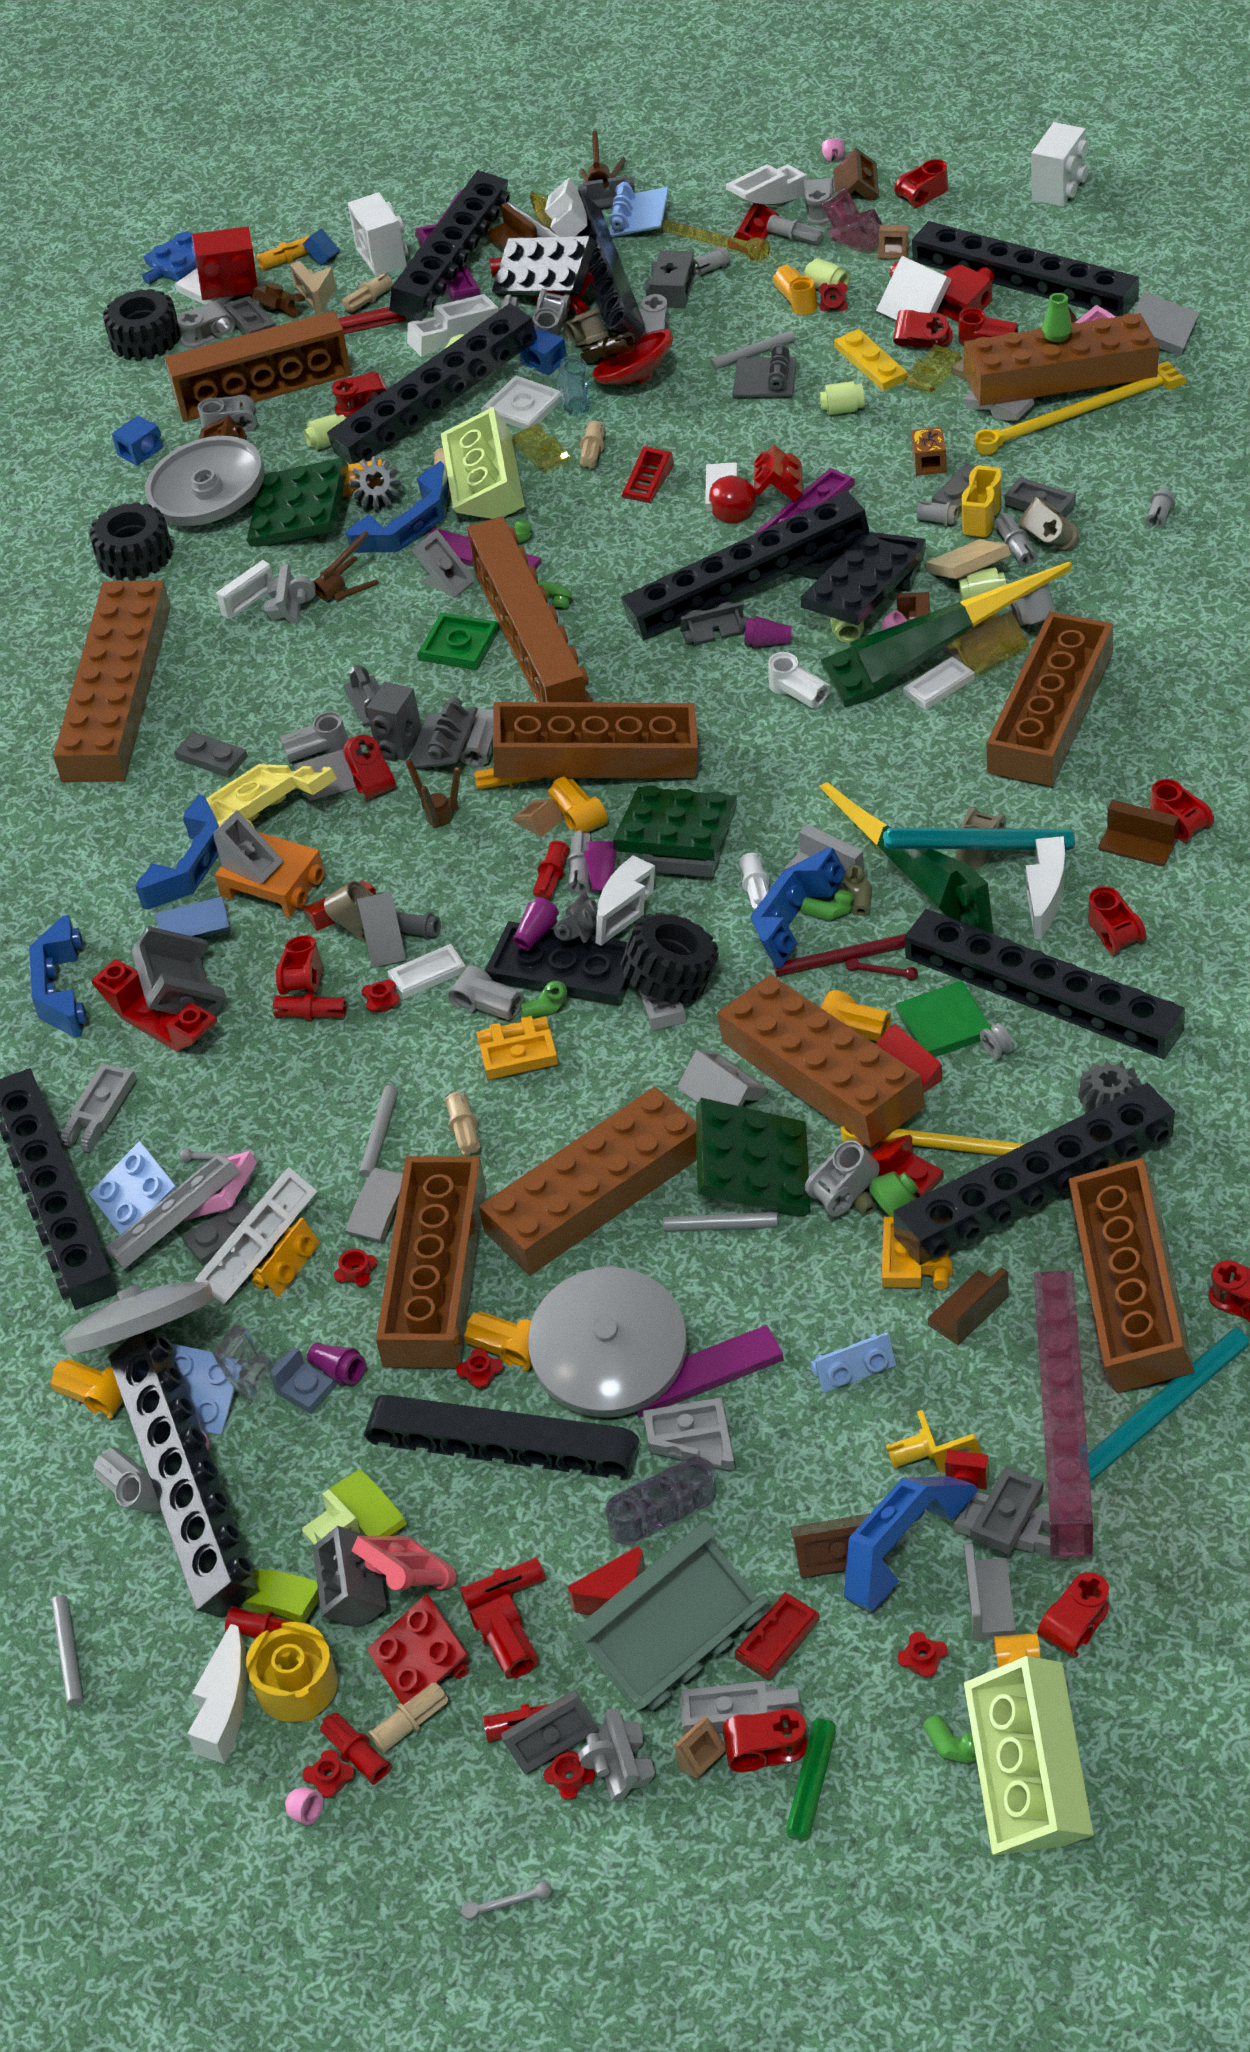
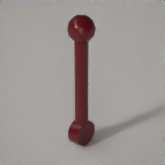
M850 958L845 963L848 971L863 970L904 976L909 981H913L918 977V971L914 967L899 969L863 964L856 958Z

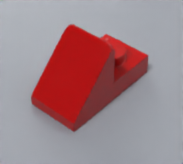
M911 1135L884 1141L871 1153L879 1163L880 1170L878 1176L893 1171L898 1175L904 1172L907 1173L919 1188L914 1193L917 1198L931 1192L944 1178V1170L913 1154Z

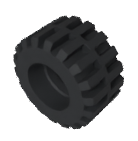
M140 289L124 293V295L118 296L113 302H110L107 305V309H104L103 312L111 349L119 357L124 355L126 360H131L132 357H135V361H142L143 357H147L148 360L154 359L153 355L158 354L162 356L165 354L164 350H172L174 348L173 344L179 342L181 332L177 322L174 303L171 297L165 295L162 291Z
M140 502L120 504L121 506L109 508L107 512H102L98 515L99 519L92 522L89 534L97 565L102 573L105 572L106 576L110 578L114 575L116 580L123 581L124 577H128L129 581L136 580V576H141L142 579L146 578L149 572L154 574L159 572V566L165 567L168 564L167 559L172 557L173 547L163 513L157 507L152 508V505L147 503L141 505Z
M663 912L655 913V915L647 914L643 919H639L636 922L620 964L624 970V977L631 980L630 984L634 988L641 990L642 994L647 997L651 996L660 1002L667 1001L669 1004L681 1002L686 1004L690 1003L691 1000H697L704 993L719 957L717 952L718 946L717 943L712 941L713 937L710 933L705 932L702 926L691 922L688 918H682L672 913L666 915Z

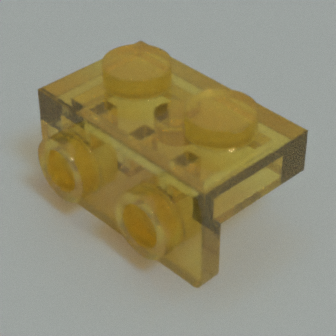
M1009 611L1001 616L996 612L981 622L983 626L975 630L973 628L969 629L947 645L949 651L957 648L966 666L977 674L1028 647L1029 643L1012 611Z

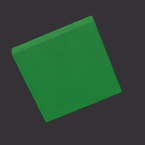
M440 612L417 653L418 661L478 671L501 629L500 622Z
M963 981L896 1003V1012L912 1039L934 1057L981 1041V1030L989 1029L991 1031V1026Z

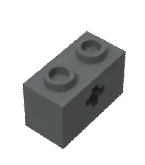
M660 250L657 261L653 262L651 266V279L646 281V296L659 294L667 299V308H686L696 275L694 251Z
M384 681L366 707L372 736L377 741L384 758H396L406 761L414 749L422 729L414 688Z
M336 1526L312 1547L322 1617L357 1628L363 1627L387 1608L382 1574L366 1568L364 1565L365 1560L351 1551L357 1537L367 1535Z

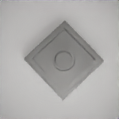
M1144 291L1133 313H1141L1160 349L1176 355H1182L1199 315L1196 311Z

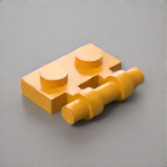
M532 1016L521 1018V1022L503 1026L500 1023L489 1025L490 1029L476 1031L487 1080L558 1065L557 1054L546 1016L532 1019Z
M884 1217L882 1287L921 1288L922 1275H930L933 1277V1287L935 1289H947L949 1278L953 1274V1262L949 1259V1251L942 1257L931 1259L919 1266L894 1236V1217Z

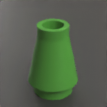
M1054 293L1049 297V305L1042 325V331L1045 333V338L1049 341L1061 342L1068 339L1073 328L1067 295Z

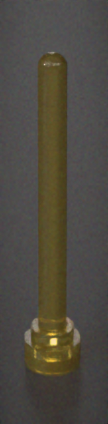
M663 219L662 227L657 228L662 231L745 252V255L750 260L760 263L770 252L769 241L757 237L745 241Z

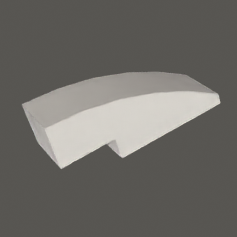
M766 164L727 183L726 190L754 203L779 204L795 200L804 194V180H807V174L788 164L778 169Z
M568 178L548 196L545 212L552 219L550 228L558 237L576 236L587 226V216L583 202L573 181Z
M485 294L434 306L433 317L408 323L407 344L421 357L445 347L452 337L459 334H467L498 312V307Z
M1064 836L1035 839L1036 865H1026V892L1034 939H1040L1044 936L1060 906L1065 881Z
M633 855L620 865L609 878L598 902L597 944L603 945L644 915V901L654 892L655 865Z
M230 1624L192 1692L199 1713L187 1733L195 1754L225 1764L236 1740L247 1696L248 1672L246 1649L239 1627Z

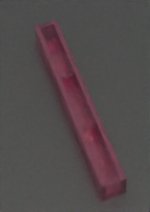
M1074 1271L1034 1272V1309L1050 1556L1093 1555V1516Z

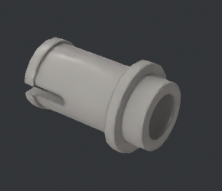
M719 246L714 247L710 253L694 258L695 265H698L695 267L698 276H702L719 267L725 269L727 264L730 263V255L725 247L720 248Z
M1159 489L1150 498L1151 507L1145 522L1148 526L1152 527L1155 519H1158L1156 528H1164L1169 511L1174 508L1176 500L1170 490Z
M920 500L917 507L918 521L944 523V527H948L949 524L955 525L957 522L958 506L953 505L952 502L940 504Z

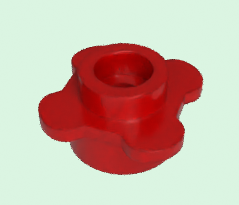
M839 282L837 285L821 284L819 287L821 294L820 310L829 311L837 309L838 311H845L848 308V303L845 301V293L848 290L847 285L843 282ZM831 295H836V299L831 300Z
M387 979L383 982L364 986L361 992L362 996L367 998L366 1009L371 1012H386L398 1005L400 996L395 994V982Z
M361 1249L347 1250L339 1257V1269L334 1272V1278L339 1283L348 1281L355 1283L359 1287L365 1286L370 1282L369 1274L377 1266V1260L373 1255H367Z
M476 1348L471 1351V1356L464 1363L457 1365L456 1373L460 1378L466 1377L467 1382L475 1388H484L494 1381L496 1373H500L503 1370V1363L498 1358L493 1359L488 1356L485 1349Z
M914 1632L909 1636V1644L906 1649L898 1653V1663L900 1666L908 1667L913 1673L922 1677H932L937 1672L940 1659L947 1656L948 1648L942 1641L934 1642L926 1638L923 1632ZM925 1652L927 1655L919 1656V1653Z
M326 1750L322 1752L321 1759L313 1766L305 1767L302 1776L306 1783L314 1785L323 1798H330L335 1793L341 1791L346 1782L352 1780L354 1770L350 1764H344L338 1759L336 1751ZM327 1771L332 1772L329 1776L324 1775Z
M567 1751L558 1755L553 1760L551 1767H547L543 1774L545 1782L553 1784L560 1791L561 1798L565 1800L574 1799L577 1796V1791L585 1784L593 1783L596 1777L594 1769L582 1767L578 1753L574 1751ZM567 1773L574 1774L571 1778L566 1777Z

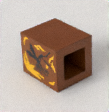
M942 427L911 430V448L916 476L946 473V447Z

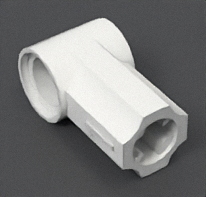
M779 652L770 657L768 666L769 688L771 691L777 694H789L811 708H818L826 701L831 691L830 684L798 666V660L795 655L789 652Z

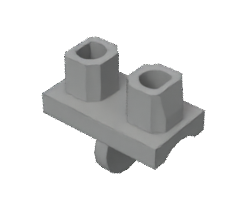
M289 564L280 566L279 577L267 582L268 594L272 599L265 601L264 611L271 621L286 618L289 623H299L301 604L313 599L316 590L315 584L305 576L294 578Z
M607 1709L605 1712V1722L598 1727V1731L586 1737L588 1745L580 1750L578 1756L582 1767L595 1769L598 1777L605 1778L611 1801L624 1800L630 1789L647 1787L654 1777L655 1771L651 1759L634 1758L632 1751H638L643 1743L640 1723L622 1721L619 1709Z

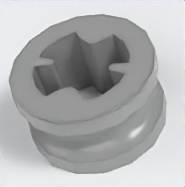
M993 1024L991 1031L989 1029L981 1030V1044L994 1060L1000 1059L1002 1052L1009 1054L1013 1051L1012 1039L1002 1024Z

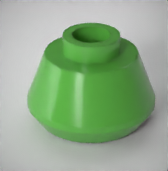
M893 1171L873 1178L869 1190L883 1210L890 1217H894L895 1209L917 1199L914 1193L919 1188L907 1173L904 1172L898 1175Z

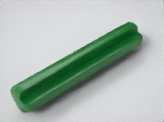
M817 1718L812 1723L786 1826L787 1836L794 1840L807 1841L811 1835L836 1734L835 1723L831 1720Z

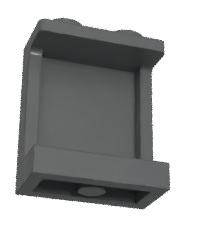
M151 926L145 928L131 952L148 1009L177 1015L192 1002L214 1016L216 1015L227 997L224 988L208 985L201 964V958L209 947L207 940Z

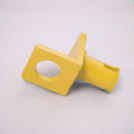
M923 1410L917 1411L922 1425V1429H919L920 1434L892 1444H886L894 1469L929 1456L930 1460L934 1459L938 1471L941 1473L945 1472V1460L948 1449L969 1448L971 1449L969 1452L982 1454L975 1434H970L936 1447Z

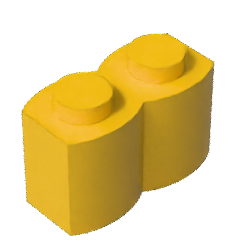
M977 465L971 471L969 486L962 494V531L964 535L987 537L994 529V516L1000 511L1002 506L1001 470L999 467Z

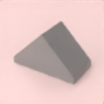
M238 810L213 832L222 867L258 884L263 883L283 862V859Z

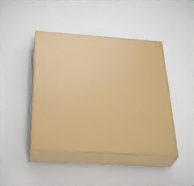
M979 539L925 562L927 571L933 575L959 579L1004 560L1011 553L1008 544Z

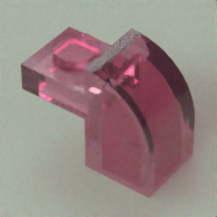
M847 188L839 190L821 204L833 226L828 233L836 243L859 252L871 248L879 241V225L883 224L875 209L859 213Z

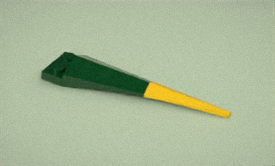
M1066 562L849 642L850 648L821 659L822 667L845 708L873 699L925 659L972 627L1025 595L1071 571L1073 568L1072 562Z
M826 782L819 786L944 915L994 934L988 883L970 865L934 849L886 848L884 846L883 833L888 828H891L890 826L857 806L830 783Z

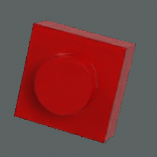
M948 1449L945 1460L946 1476L974 1484L978 1489L987 1490L989 1455Z

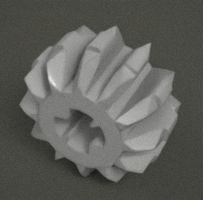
M373 456L371 466H368L364 459L360 461L363 471L356 468L352 469V474L358 479L350 480L349 485L352 488H358L352 493L354 499L364 496L361 502L363 507L368 506L370 500H372L374 510H378L380 500H383L387 507L391 505L388 495L398 498L399 492L392 487H399L402 485L401 479L393 478L399 473L397 467L387 470L390 464L389 460H383L379 466L377 457ZM379 477L382 486H375L374 489H371L369 480L375 481Z

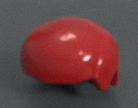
M728 475L717 479L712 484L709 493V502L712 504L713 515L726 523L737 524L749 519L755 511L756 494L754 493L753 485L740 476Z

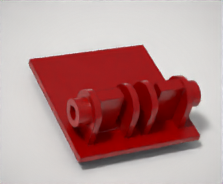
M427 1593L367 1648L370 1656L402 1705L406 1704L431 1683L435 1682L438 1684L446 1675H453L455 1679H461L469 1672L468 1653Z

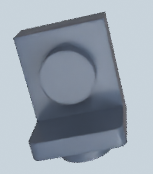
M295 1347L284 1357L279 1358L270 1372L275 1394L310 1414L336 1388L333 1379L305 1364L301 1351Z

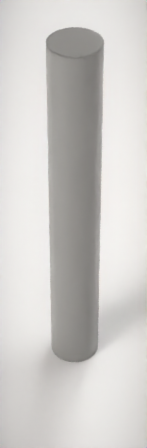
M790 330L710 359L711 366L716 370L736 363L737 358H750L772 350V347L777 343L789 344L795 341L794 333Z
M387 1085L383 1089L359 1170L361 1177H369L373 1169L376 1168L398 1093L397 1088Z
M777 1212L663 1217L664 1232L778 1227Z
M57 1595L52 1598L51 1603L66 1703L68 1707L83 1704L84 1701L68 1598L65 1595Z

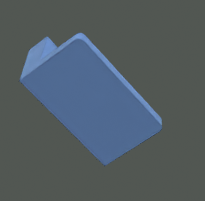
M222 897L154 913L159 929L200 939L231 931Z

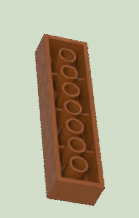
M503 516L467 526L475 576L497 622H500V628L536 701L591 702L590 695L585 690V686L589 685L587 672L584 666L578 667L579 661L573 645H567L568 637L563 625H557L558 618L553 605H547L548 598L543 585H537L538 578L533 565H527L526 551L523 546L518 547L519 542L514 527L509 528Z
M164 580L102 582L53 754L61 782H125L171 608Z

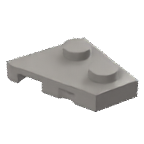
M722 1397L643 1411L650 1453L728 1471L735 1470Z

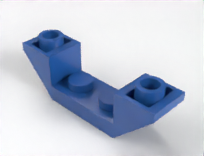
M439 461L417 478L423 499L417 501L413 507L401 516L393 519L385 528L368 514L345 531L349 546L363 532L367 531L369 533V536L354 553L398 552L442 521L446 514L449 481L444 463Z
M198 794L192 805L184 813L183 822L189 839H193V842L185 856L178 861L176 869L151 863L145 874L138 879L136 892L143 909L149 910L194 894L218 858L219 854L213 832L219 828V825L204 795Z
M826 848L783 870L750 916L775 968H781L798 945L788 925L800 910L804 898L831 897L843 881L845 869L834 848Z
M65 915L29 946L31 997L39 1019L75 1038L82 1036L81 1024L87 1023L84 1003L77 1002L73 989L57 992L55 983L51 982V978L57 977L56 965L78 961L77 949L83 948L79 927L73 928L70 916Z
M951 1476L901 1478L849 1537L844 1588L845 1599L854 1605L873 1612L878 1605L886 1600L889 1592L899 1582L882 1560L885 1554L891 1551L907 1529L922 1517L925 1509L933 1514L953 1520L957 1514L967 1507L968 1502L977 1493L978 1489L976 1486Z

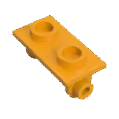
M300 1218L292 1228L288 1227L285 1230L283 1237L273 1248L272 1256H267L260 1267L252 1272L253 1279L251 1282L256 1288L263 1290L267 1285L276 1297H280L319 1246V1240L303 1218Z

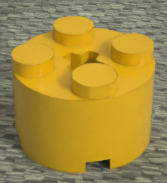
M302 1622L283 1623L280 1629L270 1633L268 1630L264 1631L251 1644L246 1656L248 1677L257 1702L266 1714L274 1719L285 1722L312 1721L330 1704L335 1696L338 1687L336 1667L329 1646L319 1630Z

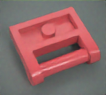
M358 1536L351 1550L365 1560L364 1565L366 1568L379 1574H385L387 1585L393 1590H407L410 1586H433L435 1589L445 1590L452 1588L456 1583L455 1569L409 1536Z

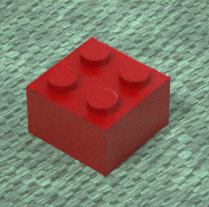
M249 226L192 234L202 300L253 294L254 288L258 287Z

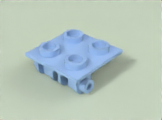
M621 182L617 185L615 190L617 196L614 198L612 205L613 214L610 215L609 219L611 237L661 228L669 188L664 187L634 193L627 182Z
M139 1141L89 1194L121 1235L173 1192L177 1186L144 1144Z
M171 1343L176 1365L184 1377L183 1384L188 1398L195 1407L194 1414L199 1428L206 1432L221 1435L226 1424L235 1388L242 1389L246 1383V1374L240 1371L243 1359Z

